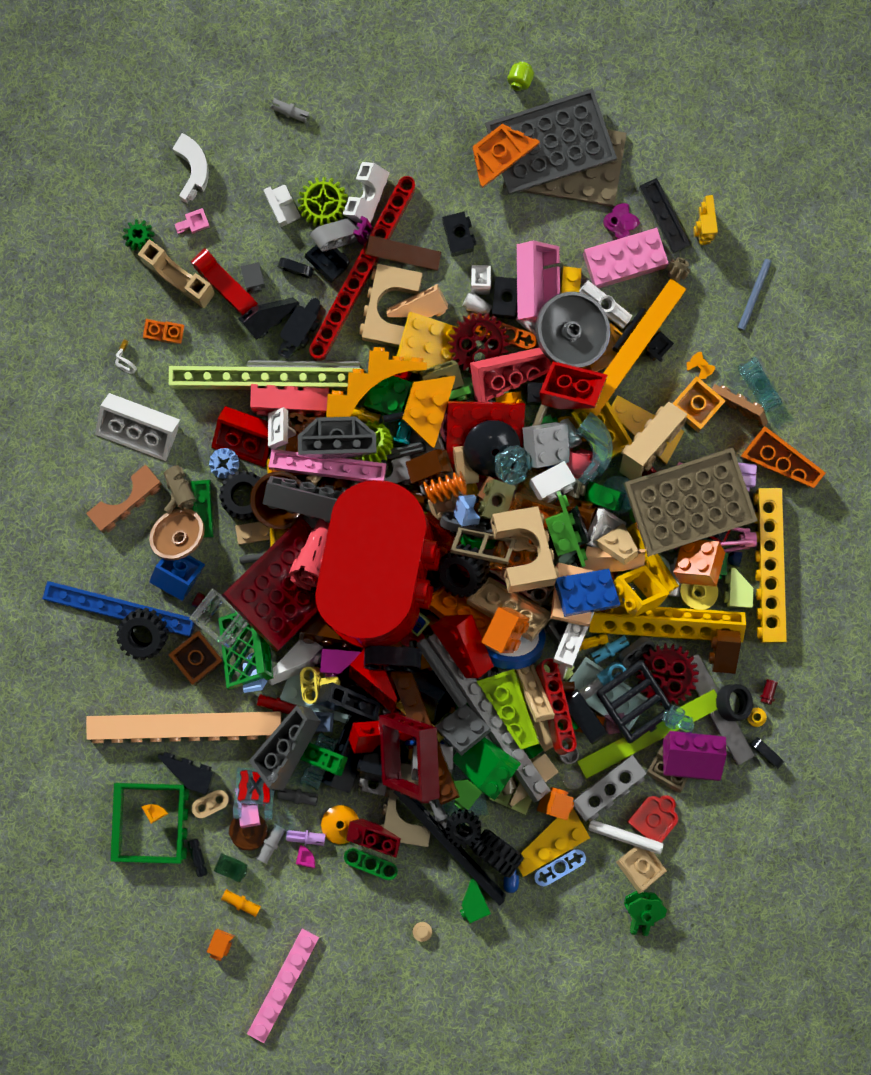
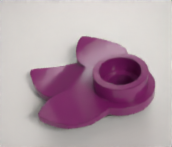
M622 203L616 205L612 213L604 217L603 223L608 231H612L618 239L630 236L629 231L635 229L640 224V221L634 214L629 213V204Z

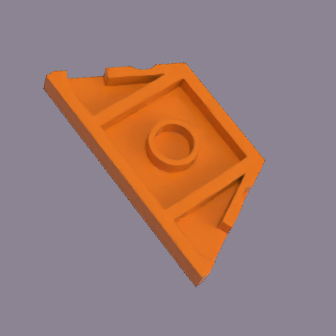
M501 124L475 144L472 149L481 188H484L540 144L539 140L532 139L518 130H512L511 127Z

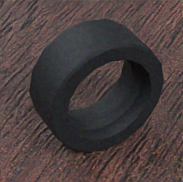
M742 684L726 685L717 693L716 707L723 719L727 721H741L748 718L751 714L753 698L747 687ZM732 692L739 699L740 707L737 714L734 713L730 706V695Z

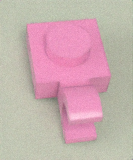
M203 208L185 214V221L174 224L178 234L188 229L193 234L210 227Z

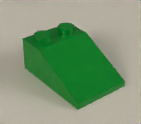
M485 737L462 756L457 752L453 757V762L475 786L494 801L521 765L519 761Z

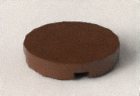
M239 815L232 820L229 827V835L236 847L242 850H254L264 843L268 836V826L261 815H259L261 825L245 827L244 829L240 827Z

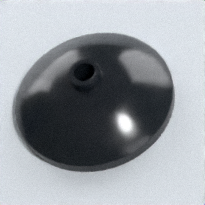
M487 420L477 424L466 436L463 446L464 457L469 467L476 473L486 477L500 476L508 472L516 464L521 450L520 439L516 431L507 423L499 420ZM498 449L497 454L493 455L492 451Z

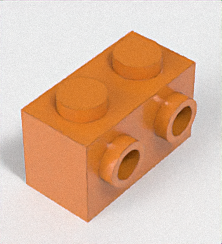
M551 787V791L540 799L537 811L567 820L569 813L572 812L574 807V798L568 796L567 791Z

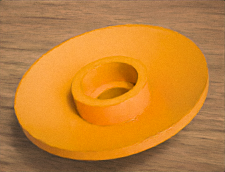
M337 805L331 807L323 815L321 821L322 832L330 842L346 844L350 842L346 840L349 822L357 820L359 817L348 806ZM338 821H342L344 823V827L342 829H339L336 824Z

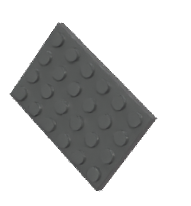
M593 88L485 123L488 134L501 124L511 127L512 130H518L524 133L525 136L537 139L540 142L538 146L502 173L509 195L617 160Z

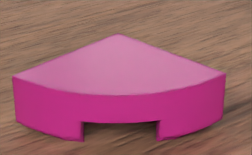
M300 845L296 864L315 868L313 853L307 847Z

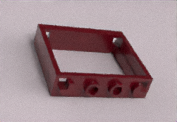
M399 713L380 715L382 784L391 790L399 791L400 794L410 796L411 799H417L420 803H429L431 800L439 799L437 728ZM399 731L416 737L419 785L401 778Z

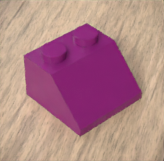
M322 649L320 672H325L326 677H340V674L349 669L350 664L361 652Z

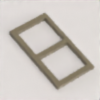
M459 527L450 553L508 565L517 539L509 537L495 539L510 542L506 557L500 558L483 554L488 538L494 539L493 534ZM462 533L484 537L478 553L457 549Z

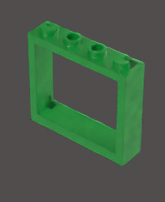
M114 783L110 862L183 863V859L187 857V848H184V840H187L188 828H184L185 820H188L189 814L188 808H185V801L189 800V789H186L185 785ZM124 789L179 791L176 857L121 855Z

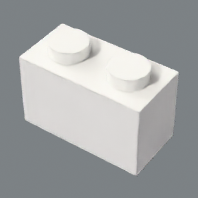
M565 461L531 478L529 484L540 503L545 501L549 503L557 498L556 492L560 491L566 494L573 490L576 480Z

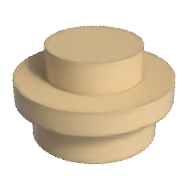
M426 922L417 923L413 928L414 938L420 942L430 939L432 935L431 926Z

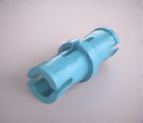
M625 635L610 644L609 642L606 643L604 647L590 653L592 658L600 655L594 659V662L598 664L607 657H613L618 651L630 646L628 641L620 644L627 639Z

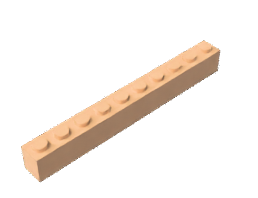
M282 712L86 716L87 740H92V743H104V739H111V743H123V739H131V743L142 742V738H150V742H162V738H169V742L181 741L183 737H189V741H200V737H208V741H218L220 737L227 736V740H239V736H247V740H258V736H266V739H268L282 723Z

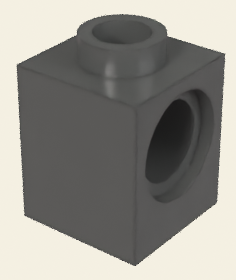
M259 262L241 266L247 292L258 293L262 291V288H266Z

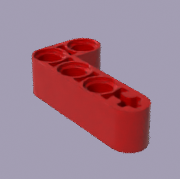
M204 248L191 260L193 267L241 315H244L253 306L258 305L255 299L217 263L208 250Z

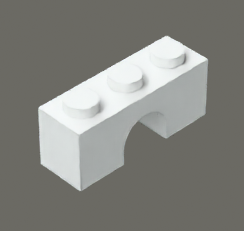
M362 162L356 180L363 186V195L361 198L349 197L343 215L362 224L360 218L363 216L371 224L390 172L375 163Z

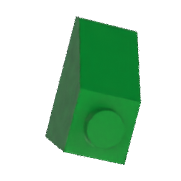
M589 481L584 499L605 508L620 511L626 493Z
M471 878L461 904L463 909L460 910L464 921L468 920L469 924L491 914L476 880Z

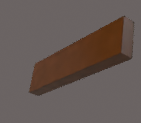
M369 235L364 255L438 271L441 252Z

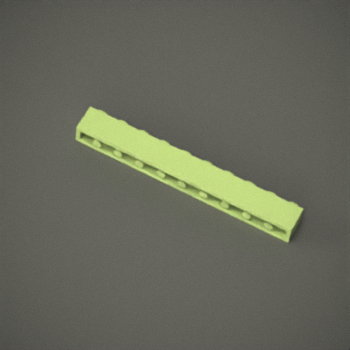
M169 366V386L171 389L251 390V384H258V388L275 385L279 389H283L286 386L298 387V390H302V387L329 388L330 391H347L348 372L361 368Z

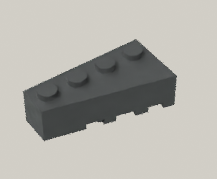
M270 476L266 485L263 504L272 509L280 508L291 514L300 513L308 518H319L330 523L336 500L348 488L342 487L341 491L333 490V486L330 485L320 488L316 487L312 482L297 484L296 480Z
M296 705L249 760L269 789L284 790L321 721L311 708Z

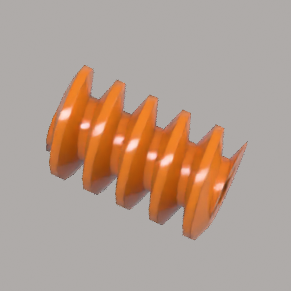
M461 471L460 477L454 472L453 479H450L448 475H445V481L438 477L437 484L431 479V486L423 482L427 498L433 504H437V498L440 502H444L445 497L450 500L452 494L458 497L459 491L462 495L467 493L466 481Z

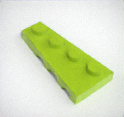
M514 669L476 681L497 711L496 713L506 725L507 730L520 750L540 743Z

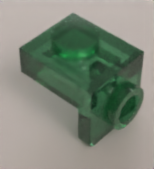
M221 853L214 871L240 883L246 876L248 865L239 859Z

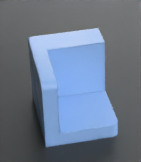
M474 494L458 496L453 515L461 526L479 524L480 517L474 510L476 501Z

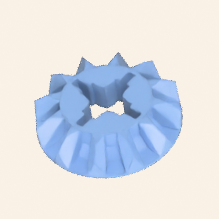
M218 449L209 457L211 473L218 478L226 479L228 478L227 476L233 475L238 471L239 458L231 449ZM220 458H222V460L230 458V460H228L226 464L228 466L227 468H218L221 464Z

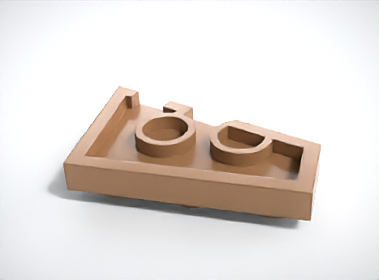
M714 384L712 389L725 400L724 404L734 410L738 407L739 411L746 418L751 419L753 417L757 419L759 426L762 428L767 425L768 421L763 406L756 402L750 403L741 394L735 395L731 393V390L724 385L718 386Z

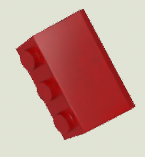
M225 406L218 417L211 448L216 450L221 448L231 449L237 454L238 458L265 467L271 452V448L268 447V421Z

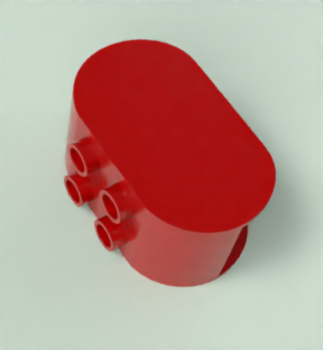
M365 481L345 490L333 506L316 587V605L320 615L327 624L345 641L358 647L390 646L398 643L414 628L419 617L420 608L429 610L431 606L433 586H430V580H426L428 570L437 571L441 549L437 548V541H433L431 526L420 503L407 489L389 481Z

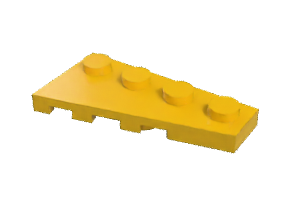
M634 523L627 530L636 547L645 549L637 523ZM645 551V566L666 590L671 593L679 587L659 554L648 557Z
M574 808L569 813L567 820L556 818L521 852L524 860L518 866V869L523 877L590 839Z

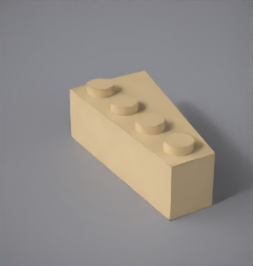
M670 402L664 407L661 406L656 412V417L653 420L649 419L645 424V429L635 435L634 442L631 445H626L623 449L620 473L630 480L642 477L644 470L648 472L656 459V455L660 457L667 446L666 442L671 443L685 425L687 413Z

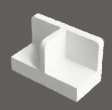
M286 185L273 190L271 187L264 189L265 196L280 227L300 219V214Z
M283 407L268 413V447L286 451L288 438L295 436L296 431L288 426V410Z

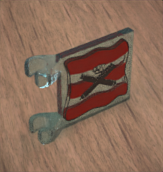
M237 768L233 817L235 819L241 818L242 805L265 806V819L272 820L275 789H269L254 768Z

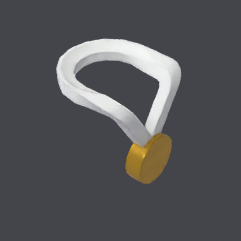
M124 339L116 354L115 365L129 374H134L137 370L136 366L129 360L121 357L129 342ZM119 360L130 365L132 369L127 368L122 364L118 363Z

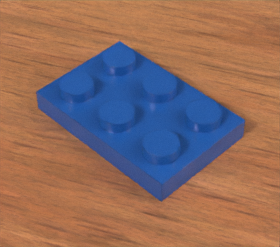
M609 569L558 577L554 584L564 617L620 606Z

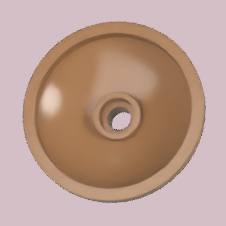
M190 509L172 510L170 514L166 513L161 516L152 527L149 537L150 546L153 552L162 559H182L194 552L200 545L204 536V523L200 516Z

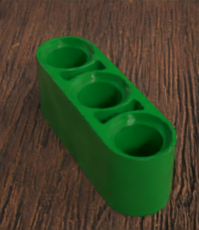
M349 848L344 854L346 864L385 880H393L398 874V867L395 863L358 848ZM355 851L358 854L356 862L348 860L349 852ZM372 858L376 861L377 865L374 869L366 867L367 859ZM388 865L392 866L395 870L392 876L384 874V868Z

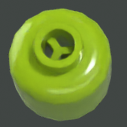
M526 62L512 65L507 81L513 90L521 91L530 87L534 78L532 66Z

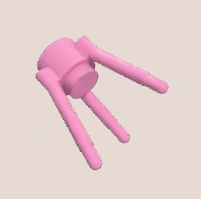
M738 527L732 530L743 533L739 535V540L720 542L721 546L740 545L724 549L727 553L756 547L757 536L756 532H750V528Z

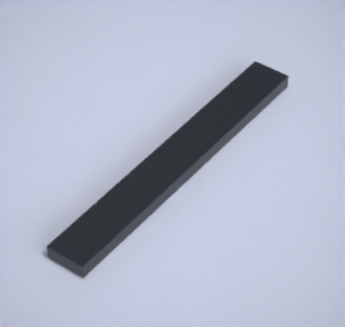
M394 790L395 795L499 906L504 903L506 894L461 846L456 847V843H450L451 839H447L446 829L419 800L411 799L410 796L400 794L399 791Z

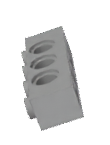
M631 755L573 800L574 808L584 821L589 820L591 822L599 816L598 811L603 807L605 810L611 807L616 797L620 796L622 798L629 793V787L633 784L638 786L642 783L647 773L634 756ZM623 772H627L630 776L629 782L625 784L620 781V775ZM607 784H612L615 788L612 795H607L604 792ZM592 796L599 798V804L596 807H591L589 804V799Z

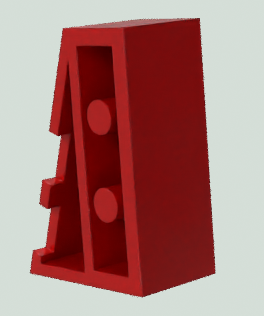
M447 615L431 626L465 678H480L494 667L485 644L481 643L483 639L472 615Z

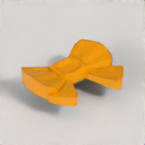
M697 352L692 356L690 362H687V370H691L696 366L701 369L698 377L700 379H706L715 371V366L709 365L703 359L702 352Z

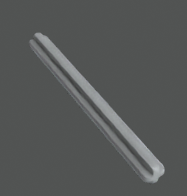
M249 360L247 367L360 368V362Z

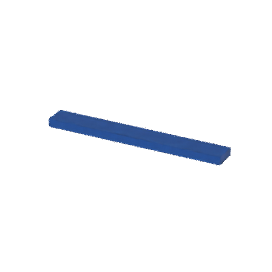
M47 581L42 598L46 601L121 620L131 611L139 608L141 610L149 608V612L155 610L157 611V616L160 614L163 616L161 620H166L167 625L165 627L169 629V632L187 637L192 636L196 622L195 618Z

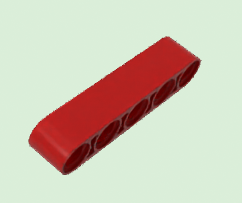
M547 658L536 666V672L555 714L554 719L547 720L554 750L559 755H566L574 751L577 742L558 664L553 662L554 659ZM544 665L550 668V673L544 670ZM549 683L554 686V692L549 689ZM553 702L558 704L559 711L554 709ZM558 721L563 724V730L558 728ZM562 741L567 742L568 749L563 747Z

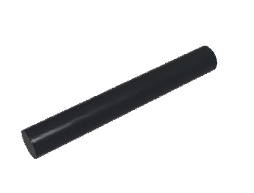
M645 308L639 310L613 346L612 350L614 352H619L647 312Z

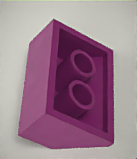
M669 731L663 738L664 776L720 781L727 755L726 737Z

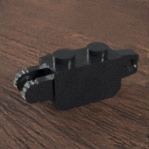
M311 298L305 308L303 306L296 307L280 332L283 342L278 355L288 360L296 350L299 351L301 347L305 348L309 342L308 336L310 332H315L319 326L317 314L321 304L318 298Z

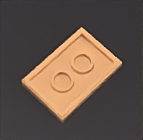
M563 563L556 565L559 577L594 571ZM554 585L551 619L588 627L591 621V612L564 617Z

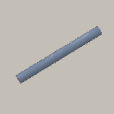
M765 259L738 325V329L745 331L772 263L769 259Z

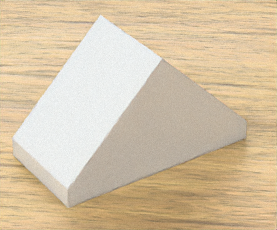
M472 265L471 294L490 295L491 266Z

